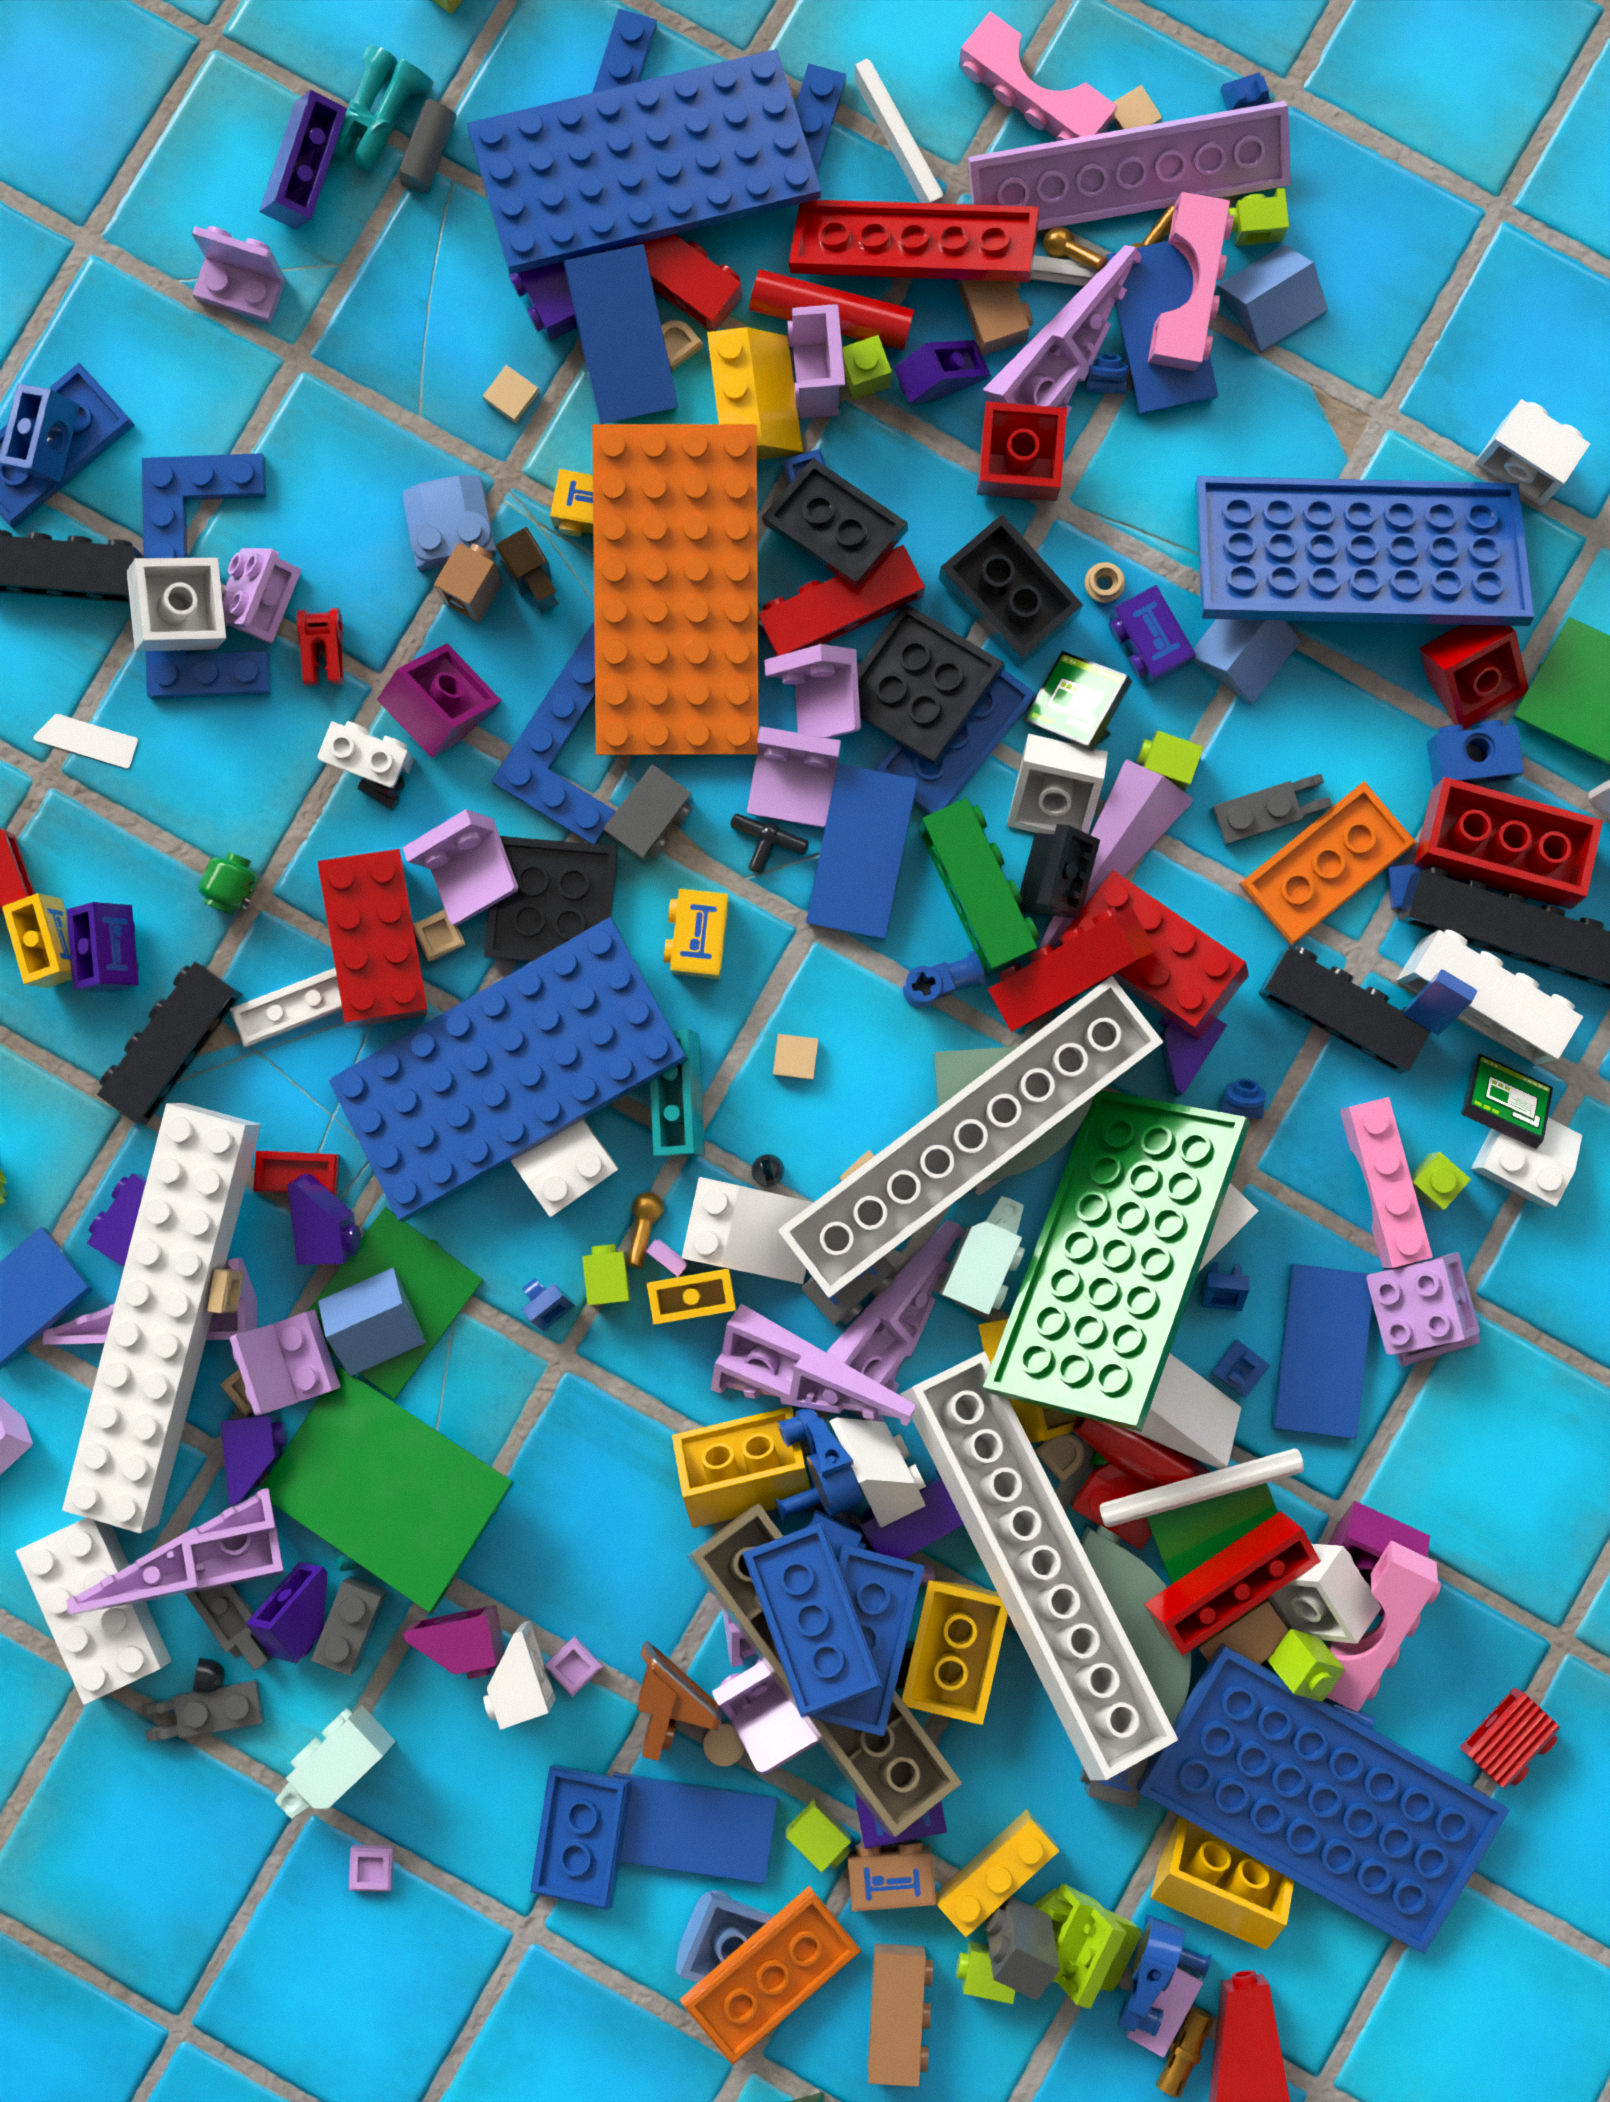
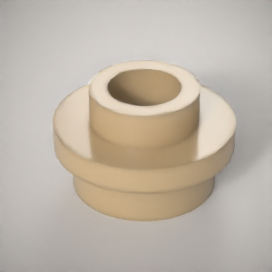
M1108 562L1092 566L1084 580L1086 593L1091 599L1099 603L1115 601L1122 594L1125 586V578L1122 571L1116 565ZM1107 578L1111 582V588L1108 590L1100 589L1097 585V580Z

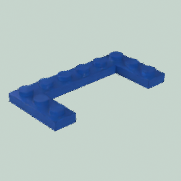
M618 8L592 93L641 81L657 29V19ZM808 63L795 108L816 175H818L845 87L846 74Z
M257 453L142 458L144 558H188L186 500L266 497L264 455ZM190 650L146 651L147 696L150 699L271 694L270 654L267 651L190 654Z
M594 622L492 779L494 785L589 844H598L605 833L603 828L616 811L555 774L550 769L595 700Z

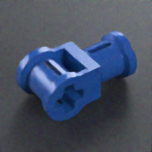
M975 951L968 952V957L948 964L943 962L932 967L918 966L907 975L904 982V998L913 1007L927 1008L937 999L952 995L956 990L977 984L979 987L986 985L980 959ZM917 979H921L924 984L931 983L932 986L927 996H924L921 990H913Z

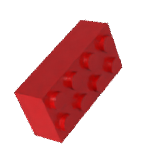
M1443 777L1430 793L1414 867L1425 870L1426 867L1440 868L1448 871L1450 877L1479 881L1487 884L1490 888L1519 894L1530 899L1571 910L1587 897L1603 820Z
M400 848L317 861L345 1029L427 1016V1003Z
M1113 870L1084 906L1080 919L1075 918L1063 935L1080 926L1083 927L1084 931H1087L1095 926L1092 921L1093 917L1112 907L1115 908L1117 913L1132 907L1156 951L1113 976L1114 979L1199 1040L1248 978L1249 972L1246 961Z

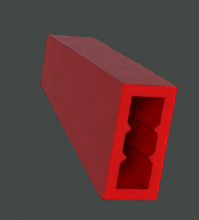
M1253 1970L1235 1972L1231 1975V1979L1221 1981L1208 2102H1290L1270 1986L1263 1974H1256Z

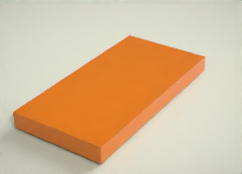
M1363 781L1238 885L1288 945L1292 946L1417 842L1368 784Z
M808 1886L679 2000L733 2065L859 1954L861 1949L812 1888Z

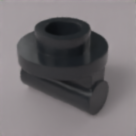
M399 775L395 787L389 788L363 778L357 789L393 811L400 801V794L404 789L405 781Z

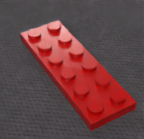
M814 200L799 204L789 258L790 273L1031 282L1039 224V207Z

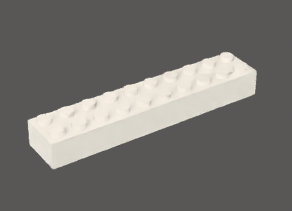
M1111 976L777 1231L829 1298L1157 1048L1163 1041L1114 977Z
M186 1103L166 1104L62 1511L140 1534L159 1524L213 1312L207 1311L214 1269L225 1268L262 1124Z
M983 1352L911 1387L900 1395L916 1405L912 1420L1089 1779L1108 1780L1178 1741V1738L1009 1399L990 1394L983 1388L991 1367L986 1353Z

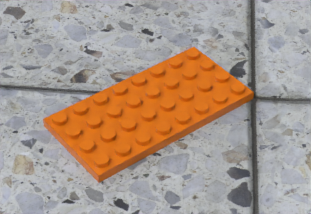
M592 424L596 755L759 754L757 747V424Z

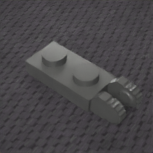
M1322 774L1307 777L1294 783L1288 781L1214 805L1212 811L1224 846L1303 820V817L1331 808L1330 798H1320L1299 807L1295 795L1305 790L1309 791L1318 788L1324 783Z
M258 1679L223 1685L210 1693L195 1691L180 1693L173 1696V1698L150 1702L141 1706L143 1715L154 1716L174 1709L176 1712L177 1724L151 1728L146 1731L147 1741L162 1740L178 1735L180 1738L260 1724L265 1721Z

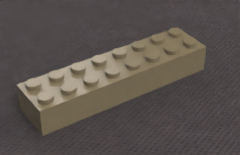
M757 1504L751 1506L686 1557L798 1711L742 1553L783 1537L762 1506ZM896 1691L894 1692L884 1736L811 1717L803 1718L873 1817L888 1835L898 1836L962 1784Z

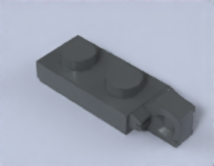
M235 1584L185 1593L226 1653L230 1651L235 1659L243 1654L254 1671L273 1659L247 1627L246 1622L253 1616L254 1611Z

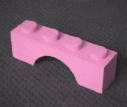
M991 11L961 47L959 66L966 77L975 83L982 82L993 91L998 101L1005 106L1017 108L1024 114L1030 125L1038 130L1045 129L1056 138V141L1105 133L1114 121L1117 105L1086 82L1070 90L1053 91L1042 88L1030 80L1022 69L1019 60L1022 34Z
M1182 192L1175 202L1168 243L1178 249L1188 260L1193 273V290L1187 303L1178 309L1161 313L1155 321L1147 363L1195 371L1202 363V360L1209 359L1213 336L1207 335L1209 320H1215L1220 296L1214 295L1216 280H1222L1227 256L1221 255L1223 239L1229 240L1234 216L1228 214L1230 200Z
M1387 1097L1339 1110L1350 1150L1357 1158L1367 1184L1373 1215L1371 1229L1382 1268H1395L1433 1258L1390 1098Z
M1394 1541L1389 1542L1371 1572V1594L1383 1607L1384 1616L1374 1629L1362 1636L1358 1644L1328 1642L1326 1646L1346 1670L1326 1698L1357 1713L1366 1699L1369 1701L1373 1700L1380 1687V1676L1385 1668L1392 1669L1398 1660L1401 1651L1400 1644L1405 1636H1413L1420 1623V1612L1426 1603L1431 1605L1439 1594L1441 1581H1438L1437 1562Z

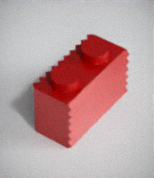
M1514 1687L1500 1701L1499 1705L1494 1708L1493 1712L1489 1713L1482 1724L1477 1726V1729L1472 1732L1471 1736L1466 1738V1741L1460 1745L1459 1749L1495 1783L1506 1789L1509 1784L1512 1786L1518 1785L1529 1772L1527 1764L1537 1753L1544 1755L1552 1749L1558 1739L1555 1733L1561 1727L1524 1692Z

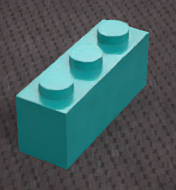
M689 1029L673 1030L688 1060L650 1081L653 1156L662 1158L705 1156L700 1034Z

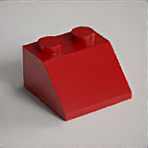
M986 401L979 457L977 495L1057 501L1062 482L1067 408Z
M1460 625L1419 648L1427 680L1453 724L1463 725V730L1521 698L1529 689L1516 631L1511 626Z

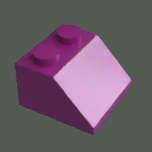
M448 643L398 668L377 699L431 758L460 742L502 701Z
M1354 1501L1336 1525L1328 1545L1344 1546L1351 1555L1352 1561L1371 1588V1572L1390 1541H1394L1427 1557L1430 1535ZM1381 1606V1610L1377 1615L1383 1617L1385 1612Z
M496 1605L418 1620L403 1632L404 1640L454 1675L466 1672L467 1679L492 1674L491 1669L497 1667L505 1653Z

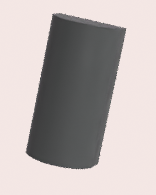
M428 98L424 103L399 168L401 186L423 193L428 192L457 118L450 108Z

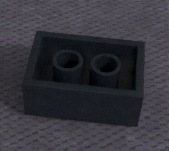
M1003 514L940 568L938 579L1017 668L1023 665L1075 620L1083 607L1081 601Z

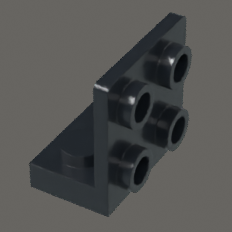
M1057 824L1054 834H1035L1020 889L1022 902L1019 903L1020 911L1029 914L1080 919L1100 839L1075 827Z

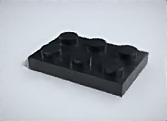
M814 458L810 460L762 516L765 526L857 590L909 530L908 522Z

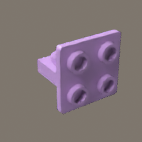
M242 548L240 552L234 555L229 564L228 574L230 577L225 590L221 591L225 626H231L264 643L272 644L302 569L278 558L279 552L273 549Z

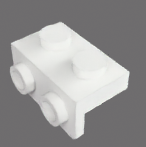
M331 721L317 756L321 762L389 788L395 787L401 771L409 774L415 759L406 750L407 745L388 736H384L383 741L369 736L370 731L352 722L347 721L346 725L343 726Z

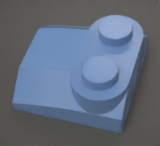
M457 475L419 483L402 492L410 533V545L418 571L445 566L458 542L468 548L472 544H476L490 552L493 556L497 555L481 476Z
M707 1891L697 1901L678 1947L675 1971L679 1977L699 1983L775 1915L733 1900L723 1891Z

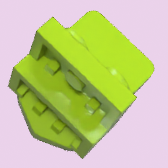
M1061 1883L1059 1888L1051 1890L1031 1906L1051 1915L1060 1971L1052 1982L1058 1983L1076 2005L1091 2009L1101 1989L1112 1991L1117 1987L1141 1937V1930L1134 1922L1103 1908L1096 1899L1069 1887L1067 1884Z

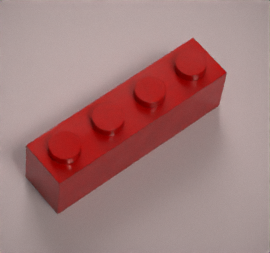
M674 234L617 248L622 249L643 244L653 290L709 332L717 331L742 298V286L739 282V276L730 267L721 264L719 267L709 260L707 252L694 241L686 243Z
M904 544L893 548L858 590L835 574L836 577L823 583L820 580H814L799 588L798 595L786 601L783 597H779L766 603L762 607L763 612L758 614V624L774 657L819 644H827L900 609L904 602L910 604L922 598L925 586Z
M1112 907L1093 917L1092 921L1095 926L1087 931H1084L1083 927L1080 926L1061 936L1060 939L1063 945L1055 950L1052 949L1051 945H1047L1028 956L1032 963L1022 968L1017 963L998 974L1001 981L988 988V991L1011 1032L1032 1023L1156 951L1132 907L1119 913Z
M1280 1511L1144 1603V1606L1162 1637L1183 1656L1321 1561L1304 1529Z

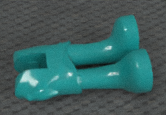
M368 45L364 52L363 63L366 67L355 98L349 102L333 151V155L345 158L353 149L357 138H362L354 156V163L365 171H369L382 153L389 137L396 128V125L393 123L406 99L411 94L424 97L431 91L434 85L432 79L419 68L402 58L397 61L390 52L374 45ZM391 78L375 115L370 112L373 102L384 82Z

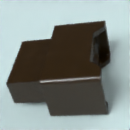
M528 527L519 530L496 544V548L502 558L500 563L521 597L529 593L541 614L559 605L554 596L557 592L550 582L552 576L549 562Z

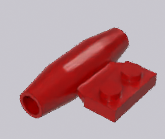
M1077 1416L1074 1422L1073 1432L1108 1462L1091 1471L1071 1501L1072 1509L1121 1536V1539L1140 1550L1143 1549L1152 1535L1146 1517L1106 1527L1101 1517L1100 1504L1211 1472L1197 1459L1123 1427Z

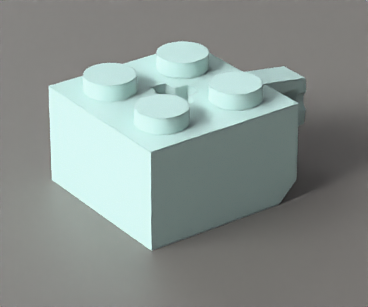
M1000 1196L984 1222L966 1228L939 1294L988 1315L992 1308L1000 1309L1009 1288L1002 1284L1008 1270H1017L1025 1248L1019 1246L1022 1237L1017 1235L1024 1205L1010 1198Z
M363 1705L354 1713L346 1708L321 1732L326 1738L323 1742L316 1737L290 1762L295 1769L286 1777L289 1783L275 1799V1802L291 1819L309 1806L317 1809H328L395 1743L391 1735Z

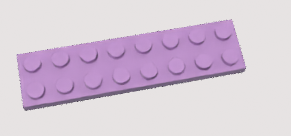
M1285 101L967 157L972 205L1039 207L1038 230L1167 208L1170 205L1175 206V202L1182 192L1223 198L1290 186L1288 105Z

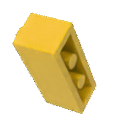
M1026 1809L935 1893L937 1906L966 1938L1059 1852L1055 1840Z

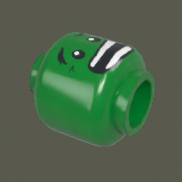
M228 852L225 859L220 857L211 858L198 886L199 893L205 897L203 904L230 915H234L235 910H245L258 884V875L249 869L251 861L231 852Z

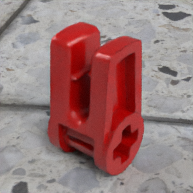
M330 608V611L325 613H309L308 610H298L297 633L301 649L303 684L306 687L319 684L318 668L321 665L318 663V648L320 645L325 644L327 666L324 669L327 671L328 680L333 685H344L342 651L344 630L340 608Z

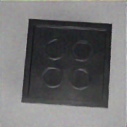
M904 602L857 668L860 720L937 766L1004 671V662Z
M500 836L518 885V891L489 907L484 951L485 958L532 962L609 917L612 918L618 846Z

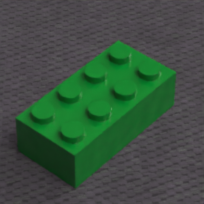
M965 798L923 817L919 833L968 939L980 959L984 973L988 977L1029 958L1028 956L1037 949L1036 941L1040 937L1030 917L1024 919L1021 914L1019 903L1022 902V898L1015 882L1012 879L1006 881L1002 873L1001 866L1005 865L999 847L995 842L989 844L986 839L984 829L987 828V823L978 805L972 807L968 798Z

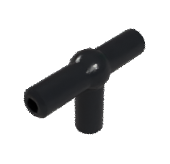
M739 813L734 814L730 823L732 829L759 839L748 866L749 870L755 873L762 874L764 872L774 845L802 856L806 854L809 848L808 840L782 831L773 823L764 824Z

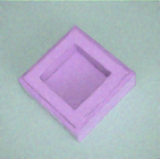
M659 1239L654 1240L646 1250L647 1253L677 1277H680L689 1266L685 1259H682L679 1254Z
M576 1636L544 1665L572 1697L604 1666Z
M352 1845L350 1848L349 1891L391 1892L393 1889L394 1846Z

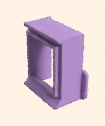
M838 304L792 308V321H788L789 347H793L796 376L794 394L795 406L799 410V419L839 416V387L845 385Z

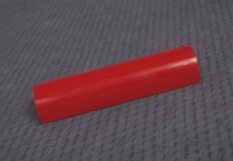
M762 269L758 270L750 300V311L792 321V308L838 304L841 335L860 340L879 335L882 346L905 351L914 309Z

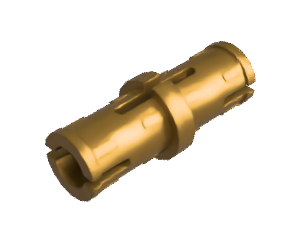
M1191 2006L1181 2031L1169 2047L1171 2052L1156 2082V2086L1173 2097L1181 2098L1190 2072H1192L1194 2065H1198L1201 2061L1202 2054L1200 2051L1215 2021V2018L1207 2012Z

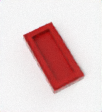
M256 1150L253 1191L289 1193L288 1184L302 1174H311L331 1193L338 1195L340 1155Z

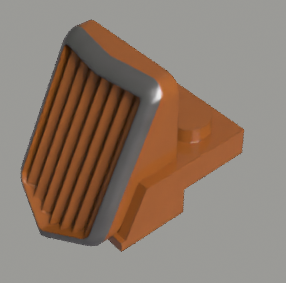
M645 1641L640 1655L647 1664L638 1697L637 1710L649 1713L651 1716L643 1741L642 1757L659 1761L661 1750L670 1751L676 1729V1720L712 1730H719L722 1710L713 1698L650 1641Z

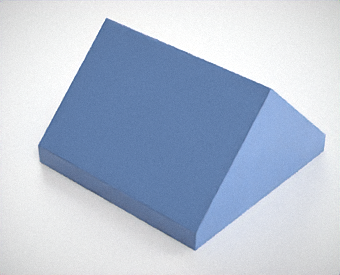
M1285 244L1217 286L1221 296L1259 354L1328 311L1314 262Z
M1216 619L1193 649L1196 656L1192 662L1252 706L1301 640L1286 621Z
M394 1267L318 1301L325 1337L350 1377L427 1343Z

